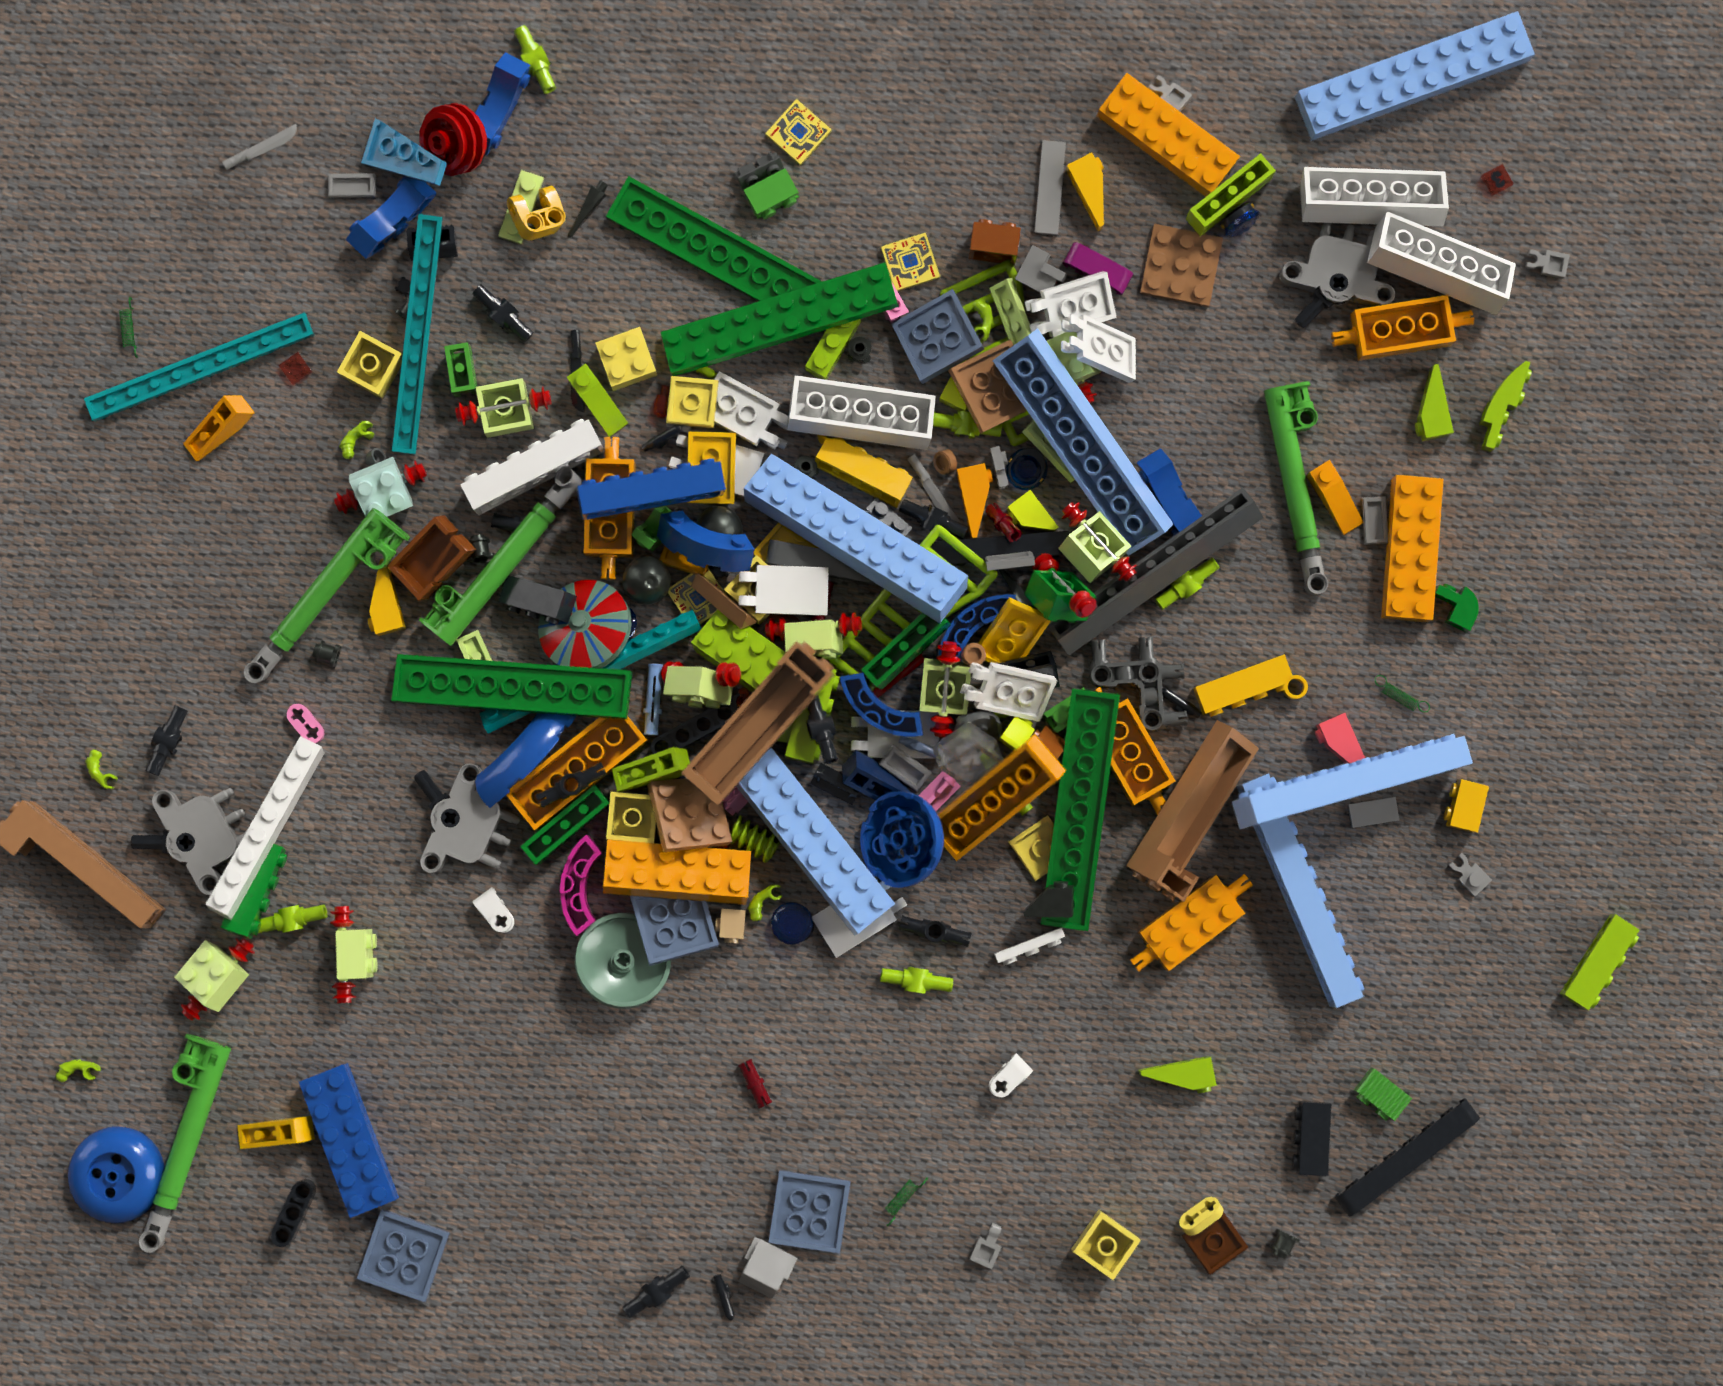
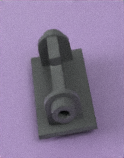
M769 152V154L757 159L756 161L759 166L756 168L751 162L737 169L738 171L734 174L743 191L784 169L781 158L776 152L773 154Z

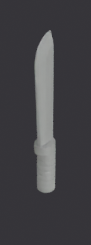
M297 124L222 162L224 167L228 170L247 159L250 161L285 144L295 135Z
M915 454L910 456L907 460L920 477L919 482L923 485L935 507L948 512L952 520L961 523Z

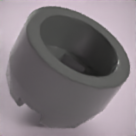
M379 448L372 449L365 457L366 464L370 466L386 460L384 452Z

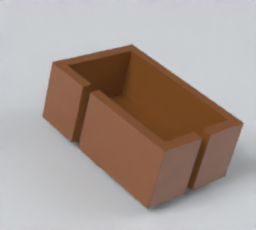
M445 515L434 517L387 565L419 601L429 599L442 586V581H446L476 551V548L462 534L456 535L459 530Z

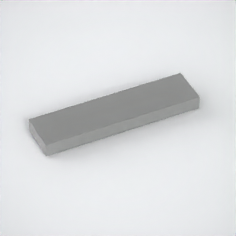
M1042 140L1034 234L1058 236L1066 142Z

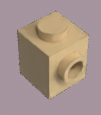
M721 909V918H716L715 932H720L719 937L724 938L725 943H738L739 939H744L746 910Z

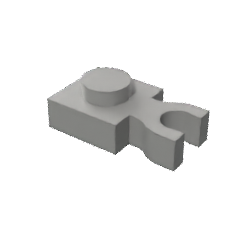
M1159 75L1156 77L1155 83L1160 87H1154L1152 84L1148 86V89L1180 112L1192 98V94L1174 82L1170 86L1167 85L1164 78Z
M1530 249L1527 256H1533L1536 262H1527L1525 269L1541 268L1540 275L1559 279L1566 277L1569 254L1546 250L1544 255H1541L1536 250Z
M999 446L992 447L989 453L998 489L1008 488L1009 483L1005 473V465H1008L1005 451L1001 452Z
M1460 853L1458 857L1462 860V865L1457 867L1451 862L1448 866L1461 874L1458 881L1475 897L1492 879L1476 863L1470 866L1467 857Z

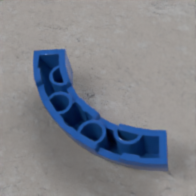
M537 713L518 738L494 762L477 775L475 781L476 790L483 802L491 808L506 796L518 779H524L559 741L558 736L565 727H570L576 716Z

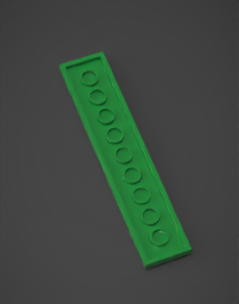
M630 176L627 177L606 215V219L758 302L822 282Z
M884 262L660 333L672 376H678L899 306L887 264Z
M397 654L391 701L407 704L627 719L632 671Z
M1072 688L1062 766L1066 772L1060 777L1046 888L1049 885H1054L1055 881H1067L1068 885H1074L1073 917H1042L1041 925L1082 931L1089 930L1120 694Z

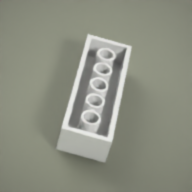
M1304 167L1300 183L1302 222L1378 224L1388 211L1422 226L1444 227L1449 209L1445 171Z
M1388 211L1375 227L1367 261L1371 265L1494 315H1497L1509 300L1516 265L1513 262Z
M795 375L791 391L787 430L928 450L932 437L936 396Z
M583 419L577 420L570 425V429L564 432L558 430L549 435V440L543 443L536 441L528 446L529 450L521 454L519 451L507 457V461L501 464L496 462L485 468L486 472L480 475L474 473L464 479L465 482L460 485L473 510L478 515H481L554 478L557 471L561 468H573L585 462L586 458L591 459L603 453L604 448L589 419L586 421Z

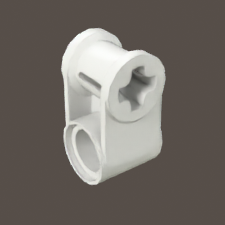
M493 887L473 900L475 907L495 931L507 933L513 928L514 918L504 905L503 900H500ZM500 916L503 918L507 917L505 921L506 927L497 925L500 922L498 919Z
M1017 1053L989 1081V1090L993 1095L1006 1097L1032 1073L1033 1070ZM1005 1081V1091L998 1090L996 1092L997 1085L995 1082Z

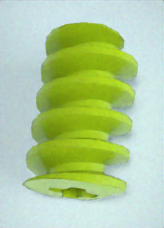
M740 815L730 832L731 844L738 840L739 849L747 845L746 851L752 852L755 850V858L763 854V862H768L773 857L780 841L774 842V834L767 838V829L758 833V824L750 828L751 820L749 819L742 824V815Z

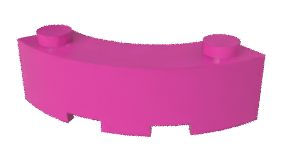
M585 835L571 851L560 881L562 910L567 923L576 936L581 935L596 921L587 900V880L593 865L604 853L589 835Z

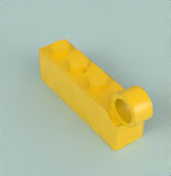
M817 435L819 442L822 444L815 458L817 468L898 508L913 478L906 470L892 467L886 460L867 454L861 447L851 446L843 438H827L824 435Z
M1284 654L1193 688L1202 714L1209 713L1210 717L1223 713L1222 708L1231 705L1232 709L1245 705V699L1253 697L1254 701L1267 697V691L1276 689L1277 693L1283 691L1284 695L1289 699H1299L1307 693L1308 684L1302 676H1292ZM1291 680H1298L1301 683L1302 691L1299 695H1293L1289 692L1288 683Z

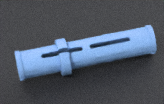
M648 664L646 708H643V714H645L643 735L658 736L659 715H662V710L660 709L662 664ZM654 677H655V678H656L655 697H652V694H653V679H654ZM652 702H654L653 722H651Z

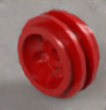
M451 103L434 107L426 114L420 128L419 143L421 147L447 163L444 175L455 176L472 172L481 164L487 149V135L483 123L466 105Z

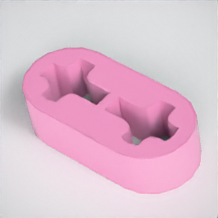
M294 704L289 707L287 719L301 737L311 742L319 743L324 737V729L308 708L301 704ZM294 709L304 711L302 713V717L305 720L304 723L299 719L293 720L292 717L295 715ZM309 724L313 729L318 728V737L316 739L314 737L308 738L307 735L310 732L305 726Z

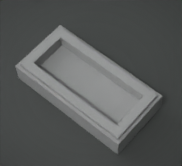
M328 174V198H376V174Z
M1386 496L1361 498L1364 545L1387 544Z
M1031 551L985 557L987 571L1035 565L1034 556Z
M894 744L879 762L880 766L916 792L931 775L929 769Z
M1396 797L1348 804L1351 828L1399 821Z

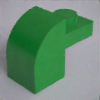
M1444 583L1443 586H1436L1435 597L1453 605L1445 623L1465 633L1471 631L1479 612L1478 600L1475 594L1467 587L1461 588L1458 594L1456 593L1457 589L1451 585Z

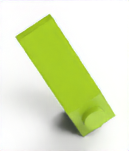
M586 363L567 376L569 383L609 437L629 424Z
M1439 364L1433 365L1429 370L1417 417L1418 422L1415 423L1416 434L1421 436L1422 441L1447 437L1454 433Z
M672 747L612 769L617 792L647 786L651 781L672 780L684 776L682 772L690 764L686 749Z
M1210 1056L1138 1070L1141 1076L1197 1090V1093L1212 1091L1211 1087L1217 1086Z

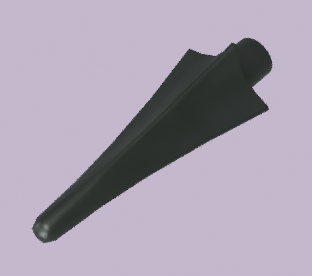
M600 180L596 188L591 185L584 204L568 233V237H573L585 219L606 197L604 191L608 184Z
M997 569L1011 594L1016 595L1015 600L1033 607L1032 602L1024 595L1025 591L1010 577L1005 569Z

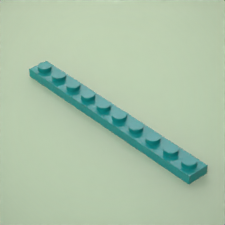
M418 214L392 451L416 454L443 221V217Z
M304 312L86 397L84 401L92 421L95 422L315 335L307 314Z
M692 609L682 613L678 617L627 641L621 653L601 669L620 670L700 631L702 628L695 612ZM486 709L479 714L484 729L489 734L531 712Z

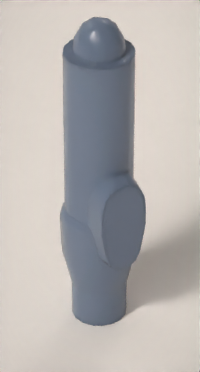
M900 736L898 743L903 744L909 749L937 759L944 756L940 749L912 738Z

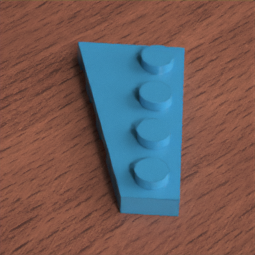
M377 118L374 120L361 161L362 164L439 186L447 165L445 161Z

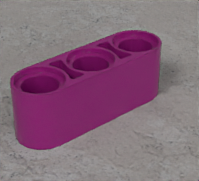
M1073 242L1063 261L1065 267L1070 266L1076 269L1075 272L1084 277L1102 271L1107 272L1110 288L1117 291L1116 294L1123 295L1133 276L1129 269L1077 242Z

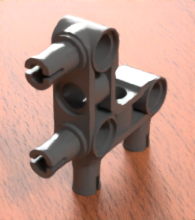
M1145 637L1138 638L1140 659L1130 662L1109 663L1106 657V640L1099 641V649L1098 640L1091 641L1093 662H1090L1089 678L1094 686L1115 688L1117 685L1126 684L1136 686V689L1139 690L1140 706L1137 707L1138 717L1147 731H1160L1168 726L1188 725V719H1177L1187 717V711L1165 712L1163 710L1162 695L1163 679H1184V672H1174L1184 670V664L1162 665V663L1158 662L1157 658H1154L1153 637H1147L1146 643ZM1144 667L1152 668L1154 671L1152 679L1143 677L1142 669ZM1096 670L1105 671L1107 675L1105 682H1098L1095 679L1094 674ZM1147 714L1156 716V726L1150 727L1146 724L1145 717Z

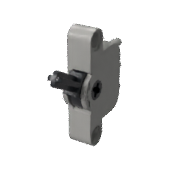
M1324 223L1321 228L1320 237L1314 241L1309 250L1306 264L1289 261L1283 266L1279 274L1283 284L1315 292L1312 295L1314 299L1295 318V322L1299 327L1306 328L1324 308L1328 310L1331 306H1340L1348 301L1374 307L1390 304L1394 300V288L1389 284L1375 281L1378 267L1367 263L1374 230L1370 231L1366 245L1352 242L1354 225H1347L1344 237L1340 239L1329 236L1331 223ZM1293 269L1297 274V278H1289L1286 275V270ZM1340 281V287L1335 289L1333 287L1334 283ZM1377 292H1385L1388 300L1381 301L1377 296Z
M469 763L461 767L449 795L448 793L442 794L425 770L418 772L414 776V780L431 802L428 806L432 810L430 819L431 825L435 830L431 834L420 860V865L426 872L437 873L442 870L448 855L466 863H476L479 861L495 868H499L501 862L496 860V858L486 854L491 841L509 846L511 840L495 831L501 819L517 825L520 822V818L513 813L503 810L499 802L491 808L483 802L476 790V779L468 781L465 777L466 771L470 768H474L477 771V775L482 772L481 768L475 764ZM448 813L457 815L455 817V824L447 823L449 819ZM432 855L438 859V865L434 869H430L427 866V859Z
M231 788L223 790L212 797H195L182 805L175 793L160 790L153 795L152 804L164 827L170 831L163 832V835H133L131 837V848L162 850V853H169L180 862H188L186 867L199 890L205 895H211L213 890L207 889L206 882L212 877L217 885L221 875L216 867L231 860L245 833L237 837L231 824L244 816L245 812L243 809H239L227 816L225 815L219 803L234 794ZM168 795L170 797V804L164 808L160 800L162 796ZM184 840H192L193 844L187 847V845H183Z

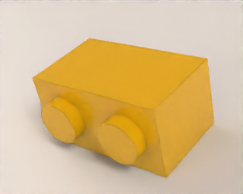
M1463 779L1457 780L1456 784L1453 783L1449 793V797H1452L1451 807L1447 806L1444 813V820H1447L1446 826L1478 833L1489 786Z

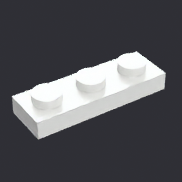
M1058 928L994 953L997 963L1003 962L1004 965L1017 961L1016 956L1025 953L1027 957L1040 952L1038 949L1040 946L1047 944L1048 948L1062 943L1060 939L1065 937L1062 928Z

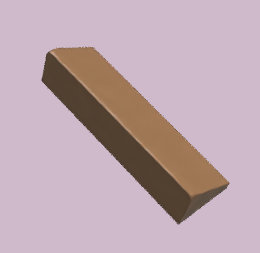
M699 573L696 574L691 587L740 629L757 622L754 617L741 606H738L734 600L707 577Z

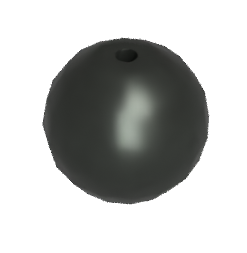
M714 506L706 509L699 515L696 522L699 526L714 532L733 535L743 534V525L739 516L727 507Z
M642 556L634 559L627 565L623 573L622 585L625 593L632 601L642 605H651L659 602L666 596L670 588L671 576L668 568L661 560L651 556Z

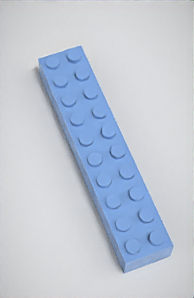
M1517 11L1299 90L1295 99L1312 141L1527 63L1535 53Z
M1038 329L992 360L1097 512L1100 511L1131 545V548L1126 552L1128 556L1164 534L1173 525L1168 515Z
M773 454L767 458L744 487L745 502L938 623L943 621L967 589V574Z
M1451 734L1440 739L1404 747L1350 764L1347 763L1328 770L1314 772L1310 775L1299 776L1285 782L1281 781L1263 788L1252 789L1238 794L1240 799L1232 801L1239 828L1244 829L1473 764L1465 736L1455 738V734Z
M770 748L736 787L855 936L895 903L774 750Z
M1265 774L1236 787L1239 794L1252 789L1277 783L1274 777H1270L1269 774ZM1283 817L1254 825L1255 832L1329 1006L1338 1008L1364 997L1361 992L1364 990L1362 981L1359 977H1355L1352 971L1355 968L1351 956L1349 954L1346 955L1343 946H1345V941L1340 932L1336 933L1333 926L1336 923L1331 910L1327 911L1324 905L1326 901L1325 894L1322 888H1317L1314 881L1317 879L1316 873L1312 866L1307 865L1305 857H1307L1306 849L1296 839L1295 835L1298 834L1294 822H1289L1288 817Z

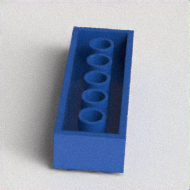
M706 459L700 461V464L696 466H691V463L676 465L677 468L673 470H667V467L653 469V472L649 474L637 471L629 473V477L621 479L619 475L606 477V481L596 483V479L582 481V485L577 486L582 520L723 496L726 488L721 461L715 462L714 459Z
M343 1064L300 1081L299 1085L349 1217H354L398 1199V1193L349 1064Z

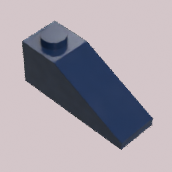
M857 750L842 765L843 783L874 800L890 792L903 791L912 793L886 769L880 766L877 761Z

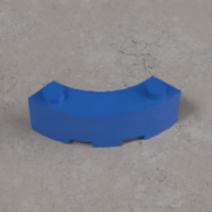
M506 52L494 66L493 74L487 87L489 93L483 105L480 104L475 112L483 123L487 135L485 155H488L492 148L497 149L502 139L500 134L512 114L523 88L527 87L531 78L528 75L530 64Z
M406 176L403 177L397 184V190L385 203L365 219L357 220L349 228L350 234L346 241L365 259L381 251L385 247V243L392 238L396 239L408 227V224L405 222L411 221L417 214H420L437 194L426 182Z
M1161 448L1137 462L1140 470L1138 474L1173 523L1171 526L1172 537L1202 517L1191 498H1187L1172 461Z
M683 511L661 514L657 537L674 554L679 552L688 557V562L703 568L706 565L721 567L720 571L725 572L750 571L754 547L745 534H723L708 530L693 522Z
M996 595L969 605L950 622L951 626L943 633L939 645H942L944 641L957 643L961 651L956 652V656L962 661V649L966 646L973 633L983 625L992 622L1010 597L1015 600L1016 595ZM938 648L936 652V657L942 655V651Z
M864 673L840 677L842 688L849 703L869 724L893 735L907 737L924 735L920 712L899 711L884 704L871 690Z

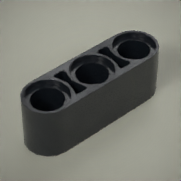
M302 1179L291 1188L271 1232V1241L277 1247H286L295 1240L316 1194V1185L313 1181ZM301 1184L309 1188V1195L307 1197H303L299 1193V1186ZM290 1207L298 1209L299 1217L297 1219L289 1216L288 1211ZM280 1229L288 1231V1241H282L279 1238L278 1233Z

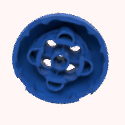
M896 791L879 797L870 806V813L866 822H863L861 826L860 846L864 862L874 877H878L887 886L903 888L919 884L931 875L942 856L944 833L940 818L934 808L925 799L916 794ZM900 849L904 851V857L900 854Z
M120 1126L100 1129L85 1138L73 1153L68 1168L69 1189L76 1204L92 1218L106 1223L128 1222L142 1216L153 1207V1200L158 1192L157 1189L165 1168L164 1161L154 1142L140 1131ZM114 1154L121 1156L119 1164L113 1163L112 1156ZM94 1168H99L101 1170L102 1174L100 1178L94 1177ZM111 1172H115V1173H116V1175H117V1178H116V1179H114V1180L111 1179V1177H110V1175H112ZM129 1173L135 1176V1181L132 1184L126 1181L127 1174ZM108 1188L115 1190L113 1198L108 1197L106 1191Z

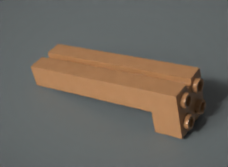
M796 641L777 662L778 665L683 770L682 774L717 805L724 801L835 676L832 672L834 667L824 658H821L819 661L814 656L816 651L806 642L800 644Z
M1218 720L1215 722L1126 865L1134 871L1133 877L1143 883L1147 880L1146 886L1156 892L1163 890L1161 894L1172 901L1176 897L1185 902L1199 877L1184 868L1259 748L1233 727Z
M26 800L16 802L9 811L11 813L5 821H0V845L10 854L15 856L17 853H22L26 857L33 847L38 844L140 929L151 928L165 912L166 909L36 802Z

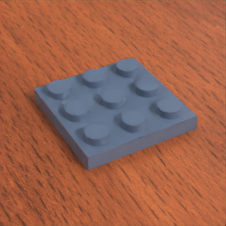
M953 289L892 323L922 384L984 350Z
M630 896L649 966L719 947L706 901Z
M779 1170L768 1243L840 1253L851 1180Z
M381 1209L357 1279L426 1302L450 1232Z

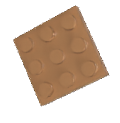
M1154 224L1140 293L1209 307L1223 238L1203 234L1200 237L1197 232Z
M1011 339L948 370L980 434L1027 411L992 361L1013 346Z
M688 778L651 781L647 785L663 852L726 846L732 843L723 802L717 805Z

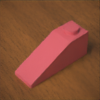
M1346 713L1316 725L1318 730L1315 731L1318 742L1320 744L1324 743L1325 747L1345 764L1365 759Z

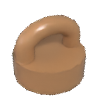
M942 450L934 455V467L940 474H948L956 470L957 460L951 450Z
M970 643L962 649L961 658L967 666H971V663L981 665L986 658V652L980 644Z

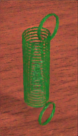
M129 297V306L130 309H133L131 308L130 298L132 300V297ZM119 310L120 322L132 321V319H121L132 318L131 310L127 312ZM121 322L122 345L125 347L129 345L124 344H133L135 342L134 339H123L134 338V330L123 331L122 329H133V323ZM134 343V345L131 346H134L135 357L138 358V356L136 355L137 347Z
M1384 677L1386 680V684L1389 686V688L1391 686V688L1393 689L1394 685H1391L1390 683L1388 684L1386 677ZM1394 687V689L1396 690V692H1397V690H1398L1399 693L1401 694L1402 690H1401V689L1399 690L1398 688L1396 689V688ZM1386 692L1384 693L1386 696L1392 698L1393 700L1395 699L1393 696L1391 697L1389 693L1388 695ZM1402 692V694L1404 695V697H1405V695H1406V697L1408 698L1409 694H1406L1405 692H1404V693ZM1409 696V698L1411 699V701L1414 700V702L1416 703L1417 699H1416V698L1414 699L1413 697L1411 698V697Z
M926 1178L925 1181L918 1187L921 1188V1186L927 1181L928 1178ZM911 1179L908 1180V1182L903 1186V1188L899 1191L895 1198L902 1193L901 1191L904 1190L910 1182L912 1183Z

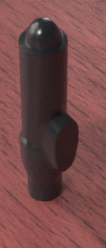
M680 425L672 426L649 439L642 445V449L647 452L650 449H659L665 446L669 439L680 433L682 427Z
M1168 688L1162 689L1163 697L1175 704L1176 709L1187 711V714H1191L1196 718L1200 717L1202 712L1192 703L1181 698Z
M721 1274L714 1276L716 1291L719 1295L725 1317L732 1321L735 1315L730 1301L732 1295L728 1284H725Z

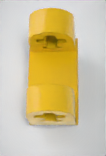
M553 186L539 189V199L543 209L529 212L522 195L519 194L507 199L509 213L519 235L523 239L534 240L554 234L564 223L566 218L557 191ZM548 217L555 219L556 223H552ZM527 223L534 225L535 229H531Z

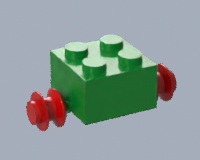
M1048 553L1039 555L1034 560L1035 565L1032 566L1033 573L1024 595L1043 614V617L1049 621H1087L1088 616L1096 608V596L1073 572L1058 571L1059 563L1053 559L1052 555Z

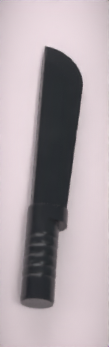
M577 329L570 331L572 353L570 354L571 374L582 366L580 330ZM571 385L572 404L578 411L584 412V402Z

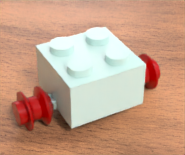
M391 457L350 474L349 482L353 491L347 488L345 495L341 496L338 492L336 493L337 498L334 499L338 511H344L347 514L348 508L352 507L354 510H357L359 502L365 517L372 508L379 510L387 517L412 507V498L405 483L408 482L410 485L415 486L416 480L420 479L425 482L424 477L427 476L423 464H418L416 460L413 467H408L405 464L404 474H401L394 457Z

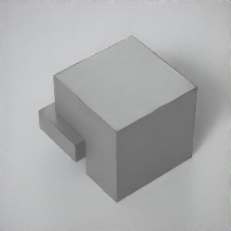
M1032 245L1015 280L1040 292L1041 290L1056 286L1058 281L1063 283L1067 274L1047 263L1051 256L1049 253Z
M754 1237L743 1259L747 1264L738 1282L772 1299L782 1281L786 1282L798 1258Z

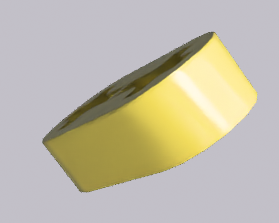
M1207 1197L1181 1216L1179 1224L1187 1235H1196L1222 1216L1223 1207L1215 1197ZM1210 1207L1214 1208L1211 1212L1208 1210Z

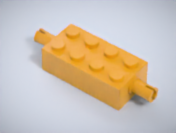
M1448 295L1355 309L1350 315L1352 329L1331 332V340L1334 339L1332 342L1333 347L1354 343L1358 361L1449 347L1456 342L1454 327L1473 325L1474 317H1471L1473 315L1472 310L1451 313Z
M604 437V458H586V480L596 479V483L606 481L605 478L608 476L619 475L621 479L629 477V473L636 472L634 459L618 458L620 440L618 437H612V447L610 437ZM635 511L584 520L585 556L602 558L600 577L602 580H608V570L609 579L616 580L615 569L618 557H633L634 537L631 534L634 531Z
M1099 687V688H1097V689L1094 690V691H1098V692H1103V691L1101 690V689H1102L1101 687ZM1127 698L1119 703L1110 769L1131 806L1146 799L1150 801L1158 815L1161 807L1163 808L1166 803L1161 794L1162 789L1174 783L1175 779Z
M1243 874L1227 887L1226 885L1224 886L1217 875L1211 876L1190 892L1185 902L1178 901L1138 932L1147 944V948L1130 959L1132 965L1142 960V962L1135 966L1136 970L1140 972L1156 959L1157 961L1159 960L1166 971L1173 969L1245 914L1236 902V898L1250 887H1253L1251 881H1247L1241 886L1242 883L1248 880V877Z

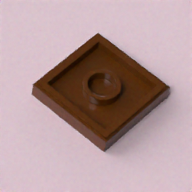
M1224 1212L1217 1221L1200 1233L1193 1236L1186 1233L1181 1235L1209 1275L1249 1248Z

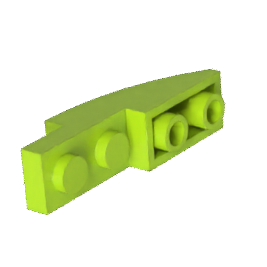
M1525 361L1501 382L1489 399L1479 422V425L1488 427L1482 450L1491 452L1495 447H1499L1502 440L1500 429L1502 425L1506 424L1509 412L1506 409L1514 410L1518 405L1521 406L1525 392H1522L1524 383H1528L1532 370H1529L1530 362Z

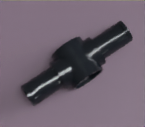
M482 284L473 291L472 295L487 308V315L501 329H510L524 343L533 335L534 332L519 319L518 310L505 298H496Z
M904 499L899 508V512L917 519L920 527L929 531L936 525H941L953 536L960 539H965L969 531V527L952 520L948 512L930 504L929 506L924 505L922 507Z
M817 695L807 706L809 715L806 725L811 741L815 740V743L819 744L824 764H830L838 760L832 741L834 739L833 735L836 734L835 726L831 715H827L826 711L823 710Z
M175 705L167 724H163V727H158L151 741L154 753L145 771L159 776L167 757L170 758L171 754H176L177 744L179 741H182L180 727L188 712L186 709Z
M598 762V764L584 771L579 770L573 774H566L561 780L554 783L555 786L536 794L538 800L546 797V799L539 802L542 808L561 798L564 800L570 796H576L582 790L588 788V784L607 776L604 769L597 772L604 768L602 763ZM570 778H575L578 782V787L575 791L570 792L566 789V782Z
M904 915L901 917V922L908 923V925L900 924L898 929L900 931L918 934L919 937L932 942L944 944L950 942L966 946L967 948L970 941L963 940L962 937L970 939L972 932L953 929L951 925L943 924L939 921H931L924 918L922 921ZM937 924L941 927L942 933L938 938L930 937L928 929L931 925Z
M682 1265L666 1277L656 1276L650 1283L643 1285L639 1295L623 1306L626 1315L632 1318L645 1308H651L652 1306L656 1308L672 1296L671 1293L674 1292L673 1289L690 1278L686 1268Z

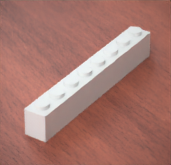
M301 736L299 737L209 897L206 906L211 911L232 920L271 847L278 838L324 755L322 746Z

